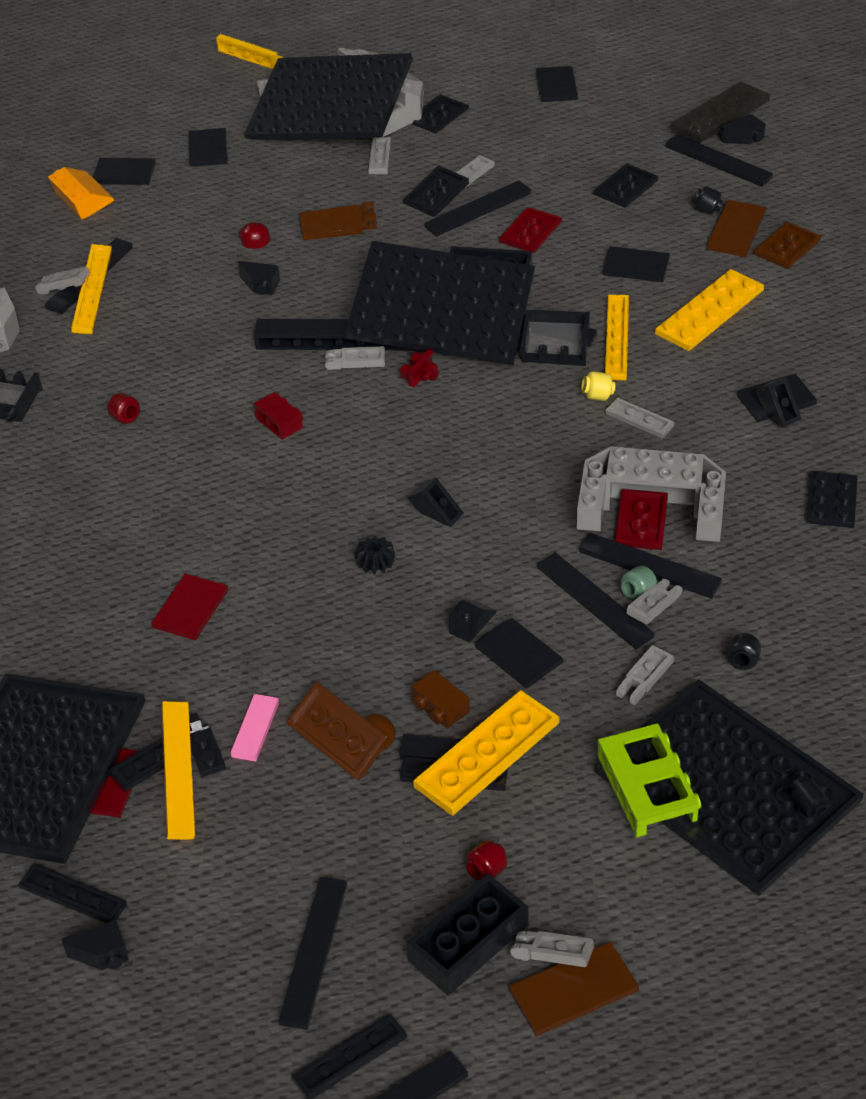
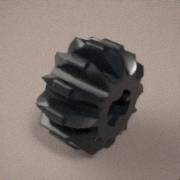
M376 535L372 539L366 537L365 541L358 542V546L355 548V559L358 568H363L365 573L372 570L374 575L377 570L385 573L386 568H392L393 562H395V551L392 542L387 541L385 537L380 539Z

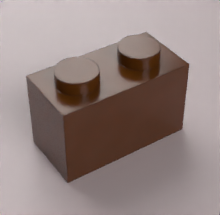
M435 670L412 685V702L418 710L423 709L426 711L431 720L437 725L442 724L448 729L470 712L469 697Z

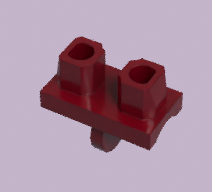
M428 349L424 354L415 352L411 357V365L413 366L404 364L400 368L401 378L409 380V386L415 388L422 379L424 381H427V379L435 381L439 376L438 366L432 362L434 351Z

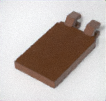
M363 202L361 206L350 205L299 212L303 240L362 234V230L377 229L373 202Z

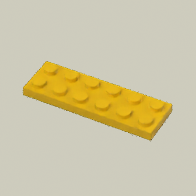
M730 269L655 329V334L690 351L764 290V285Z
M520 690L413 781L414 788L453 816L559 724V716Z

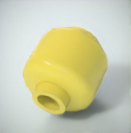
M591 371L587 376H584L581 390L582 393H585L587 399L605 401L610 395L614 394L615 382H612L610 374Z

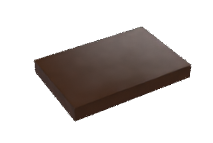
M786 222L760 244L753 254L785 269H789L821 241V236Z

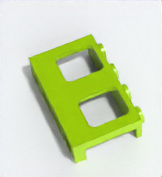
M658 724L598 739V758L636 838L646 835L647 825L685 814L689 815L692 822L697 821L698 809L701 808L700 798L697 793H693L688 774L682 772L679 757L676 752H672L669 737L666 733L662 732ZM652 737V743L660 759L639 765L633 764L624 745ZM670 778L681 800L660 806L653 805L644 785Z

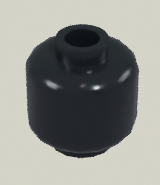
M705 186L703 189L699 188L693 201L695 209L709 215L714 214L715 211L719 212L724 202L720 200L721 192Z
M739 633L733 636L727 649V660L734 668L740 670L753 668L758 663L761 653L759 640L749 633Z

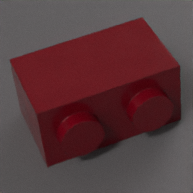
M276 392L253 403L255 418L281 440L303 428V415L298 408H294L284 397L282 398Z

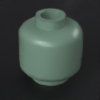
M637 566L626 572L621 578L622 592L631 600H636L650 587L657 584L656 576L645 566Z

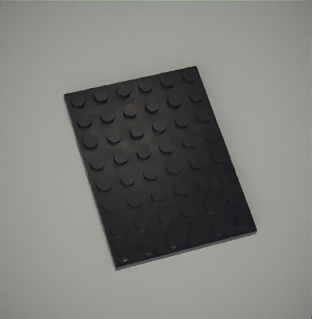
M412 54L278 58L245 131V138L252 140L383 137L411 66Z
M372 241L345 331V339L421 351L430 349L434 353L514 365L535 266Z
M5 674L0 683V853L66 864L109 777V769L114 767L146 702L144 694Z
M700 679L640 727L658 724L662 732L668 735L670 748L673 753H677L680 760V768L683 773L686 772L688 774L693 793L698 794L701 801L697 821L692 822L689 815L685 814L660 822L758 896L769 888L863 800L864 794ZM652 737L624 745L632 763L635 765L660 759L652 743ZM599 761L594 765V772L610 783ZM807 776L809 779H813L829 798L828 810L819 817L807 816L794 800L790 787L798 778ZM670 778L644 785L652 804L655 806L681 800Z

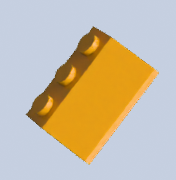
M63 167L48 176L55 193L81 219L91 216L114 201V198L86 171Z

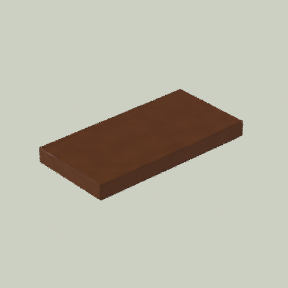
M728 200L707 244V250L746 257L767 207Z
M317 681L286 722L358 781L363 778L391 739Z
M611 942L593 949L586 967L558 964L509 986V992L535 1036L639 991V985Z

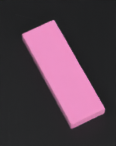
M254 694L231 750V757L257 761L279 705V698Z

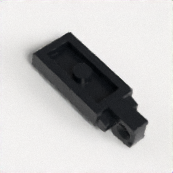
M197 713L189 715L191 753L200 776L204 777L226 770L224 760L208 723L201 725Z

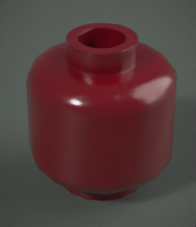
M118 393L109 400L107 410L111 418L123 424H129L139 416L140 404L134 397L125 393Z
M486 840L481 842L467 854L466 868L468 873L475 880H481L487 874L495 878L507 866L505 849L493 841Z

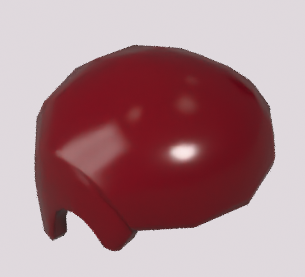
M259 222L248 223L239 232L240 241H242L243 246L246 248L259 249L270 242L268 228Z

